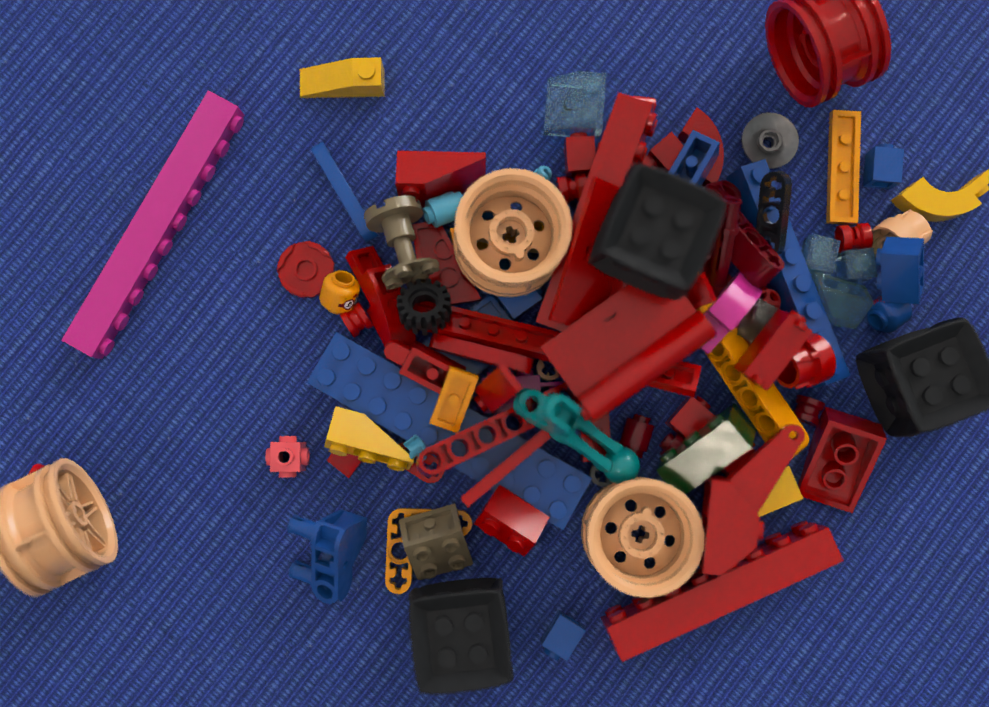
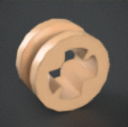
M539 359L536 371L540 378L546 381L558 378L559 373L555 368L554 375L549 376V372L545 375L542 372V369L545 367L544 360Z

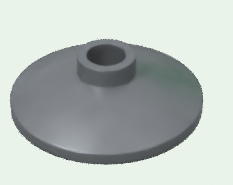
M769 112L759 114L748 122L743 130L741 142L746 157L752 163L766 159L769 169H775L786 165L795 156L799 146V136L794 124L788 118L778 113ZM763 140H769L772 144V147H765L763 145Z

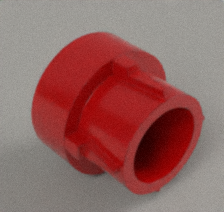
M812 333L776 380L786 388L795 387L797 390L802 387L810 388L831 379L836 370V357L831 345L822 336Z

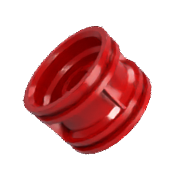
M777 0L769 6L766 13V41L773 66L784 88L794 100L804 107L813 108L822 102L833 99L837 96L843 84L851 87H860L870 81H874L882 77L889 67L891 59L890 31L878 0Z

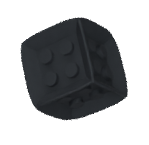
M633 164L626 173L623 185L611 203L594 242L588 263L603 273L659 297L669 298L670 300H678L688 294L690 287L701 272L722 223L726 202L711 191L672 173L650 165Z
M959 317L934 324L930 328L904 334L869 348L856 356L857 369L878 421L890 436H916L953 425L989 410V358L979 335L966 318Z
M472 578L446 581L411 590L408 597L410 602L409 627L414 672L419 693L451 694L502 686L513 681L514 674L511 661L509 629L503 593V580L501 578Z

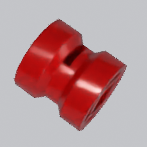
M576 174L573 180L566 176L556 177V187L562 193L567 204L573 201L574 198L577 201L580 200L587 180L586 174Z
M858 223L855 227H850L849 225L837 226L834 235L837 252L839 254L850 253L853 249H857L859 252L870 251L873 245V233L870 224Z

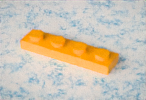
M832 110L829 113L826 224L856 225L858 223L861 111Z

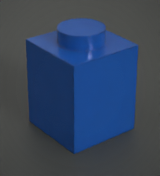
M883 143L877 144L865 154L863 187L891 190L902 183L904 149L894 148L892 144Z
M558 610L540 640L541 645L545 647L543 652L557 661L560 657L568 661L586 631L584 626Z

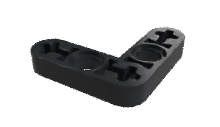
M783 171L769 172L761 180L755 228L765 240L770 239V242L775 243L773 249L778 255L784 251L786 245L792 180ZM777 180L778 183H781V189L772 187L771 182ZM769 198H780V201L769 202ZM771 206L779 211V219L776 223L770 222L767 218V211Z

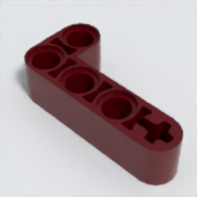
M726 180L709 183L704 187L721 199L727 196L741 198L739 189ZM740 211L737 223L740 226L739 234L735 235L731 262L753 286L761 289L785 267V264L776 251Z

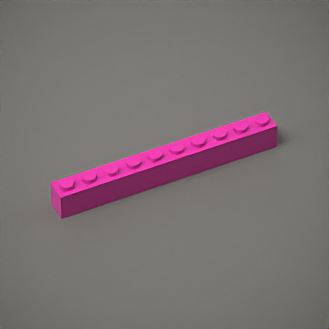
M209 90L207 91L63 336V342L90 357L103 359L104 356H107L112 351L115 344L114 338L127 325L129 321L128 314L133 306H136L141 301L144 295L142 290L147 282L155 277L158 271L157 265L162 256L167 255L171 250L173 237L177 231L182 230L187 221L186 215L191 206L194 207L199 202L201 197L200 191L205 182H209L213 178L216 170L215 165L219 158H223L230 147L229 141L233 134L238 133L242 128L245 115L238 106Z

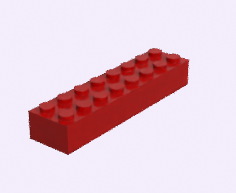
M618 92L572 219V236L567 252L552 274L535 322L559 331L569 327L568 325L548 320L592 177L600 178L621 187L624 177L631 166L636 163L643 164L648 150L645 141L647 136H653L658 123L653 103Z
M807 520L798 522L791 526L792 531L783 535L778 532L764 538L765 543L757 546L753 552L722 576L703 574L701 569L698 568L690 579L672 592L650 598L635 596L631 599L633 603L622 607L619 604L610 607L605 611L606 615L600 618L622 662L843 562V557L829 527L811 522L808 523Z

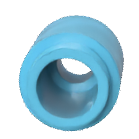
M449 191L426 200L425 207L422 208L426 222L428 224L432 223L437 228L455 221L456 212L463 197L461 192L454 193Z

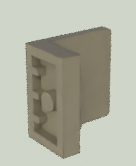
M455 503L399 519L403 547L417 580L431 579L437 575L453 570L458 571L473 565Z

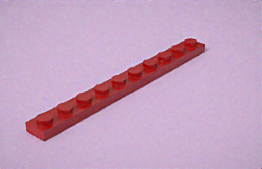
M424 301L416 304L413 309L417 312H428L434 309L436 305L432 302ZM451 306L452 314H450L451 319L449 323L445 321L446 327L443 330L438 326V333L435 334L550 362L540 347L561 332ZM681 361L647 386L695 397L702 366Z

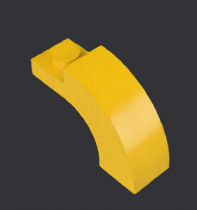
M989 169L976 175L955 192L938 190L922 177L890 201L902 212L911 209V211L921 214L930 222L951 220L982 204L978 198L989 191Z

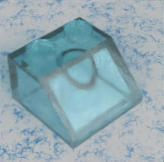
M576 71L548 78L543 135L570 137L573 133L583 132L587 133V136H594L595 139H599L603 129L607 73Z

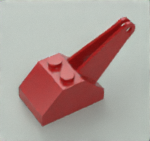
M794 424L785 425L727 477L713 475L705 481L701 516L705 535L704 551L699 563L703 574L724 575L757 548V540L763 539L764 522L759 521L758 512L795 452L804 441L805 433L800 426ZM791 431H794L796 433V436L793 439H790L789 437Z

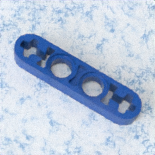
M323 141L310 148L364 241L367 243L376 238L378 234L367 228L364 219L365 212Z

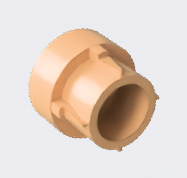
M909 209L903 214H897L895 217L885 219L872 229L873 245L871 252L876 257L877 249L883 247L886 237L924 238L925 244L931 239L933 230H931L928 221L921 214Z

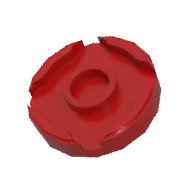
M302 241L288 246L281 254L277 264V272L282 286L292 295L300 298H314L320 295L324 278L328 274L335 272V263L330 253L320 244Z

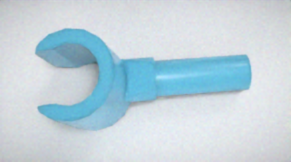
M417 435L403 443L409 449V457L411 459L416 456L418 457L426 449L423 440Z

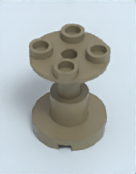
M409 195L396 196L385 199V206L378 209L376 204L369 207L364 213L367 228L373 232H384L387 245L395 248L399 262L398 265L388 269L382 275V281L385 283L386 289H396L410 281L413 285H416V279L420 278L421 283H426V278L440 269V265L437 259H416L411 242L415 240L416 236L412 224L423 215L420 200L416 202L415 197Z

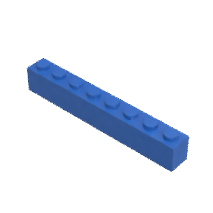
M766 159L741 166L726 177L727 181L739 189L741 193L740 199L742 200L740 211L755 228L761 180L765 174L770 172ZM772 181L771 186L777 189L775 182ZM771 197L769 202L780 201V198L774 199V197ZM773 206L767 211V218L770 222L776 223L779 219V211ZM788 218L786 245L784 251L779 255L785 267L767 284L768 288L775 290L781 298L779 310L788 313L794 310L807 320L805 324L813 331L812 333L818 334L828 341L836 357V370L833 377L808 388L809 390L831 384L851 375ZM770 239L766 240L772 248L775 247V243L770 242Z

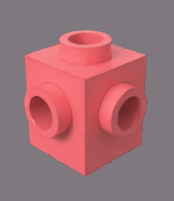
M279 436V442H270V448L266 449V465L270 466V472H279V478L297 477V472L306 471V465H309V448H306V442H297V436ZM284 451L290 455V459L286 463L283 462Z

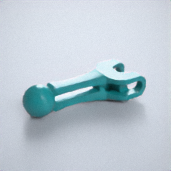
M523 388L517 393L513 408L518 415L537 428L548 432L553 439L579 452L598 470L602 471L609 481L619 484L637 477L640 470V461L636 453L609 438L589 420L585 421L581 415V407L568 397L555 393L546 396L538 390ZM529 397L538 403L536 409L531 412L527 410L525 405L526 399ZM578 429L602 447L607 452L605 456L584 442L575 433V430Z

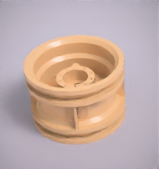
M508 168L497 170L479 178L461 198L455 217L453 248L456 261L462 273L474 286L483 292L497 297L513 298L538 290L550 280L554 270L567 252L572 236V219L569 207L562 193L553 183L541 175L525 169ZM519 203L522 209L520 211L511 209V204ZM490 211L493 213L494 218L486 221L482 217L483 213ZM534 222H541L544 225V230L536 231L533 225ZM510 233L511 237L515 236L514 243L510 244L509 239L504 241L505 234ZM479 241L488 244V247L485 250H479L476 244ZM528 252L538 253V259L535 261L529 259ZM502 259H508L511 266L509 269L503 270L500 268L499 262Z
M67 458L58 459L51 465H46L21 479L4 485L0 489V569L9 581L23 593L33 597L45 595L51 590L57 589L86 573L100 568V566L113 562L116 558L118 538L110 510L91 477L74 461Z
M636 477L619 484L611 483L606 487H602L594 494L586 506L582 518L581 538L583 549L589 561L607 583L617 590L632 596L650 598L665 595L678 589L690 579L698 567L704 551V529L695 505L680 490L659 480ZM628 500L635 501L634 511L626 510L625 503ZM658 506H662L665 510V515L661 518L656 517L654 513ZM609 522L615 523L617 526L616 532L607 533L605 530L606 524ZM639 526H641V530L645 531V535L639 536L638 541H635L636 537L632 535V531L638 530ZM667 535L674 537V543L671 546H666L664 543ZM618 551H623L626 554L623 562L615 560V554ZM647 558H653L655 565L652 568H646L644 561Z

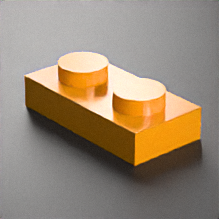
M450 366L429 424L458 433L479 379L478 375Z

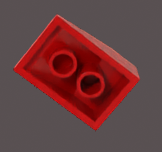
M397 151L395 182L398 196H414L416 202L420 200L422 208L425 207L426 200L449 191L465 193L472 184L486 175V152Z
M825 406L819 419V425L815 428L798 487L804 498L853 513L887 437L882 424Z

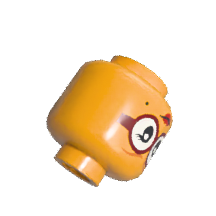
M338 270L330 273L323 280L319 296L320 303L333 314L349 312L357 302L360 285L355 277L347 271Z

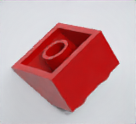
M499 484L478 514L474 524L481 528L485 534L493 536L507 545L511 551L525 557L537 542L550 517Z

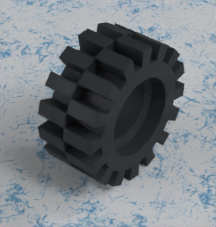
M420 278L416 279V285H413L410 281L407 283V289L401 288V295L397 296V308L400 322L404 324L406 330L409 331L412 328L413 334L418 335L419 330H422L424 336L428 335L427 330H432V333L435 334L438 333V326L442 330L446 327L445 321L449 323L452 309L450 294L447 293L445 286L441 287L440 282L437 280L432 284L430 278H426V283H421ZM424 301H429L436 305L434 309L428 312H417L413 309L416 304Z

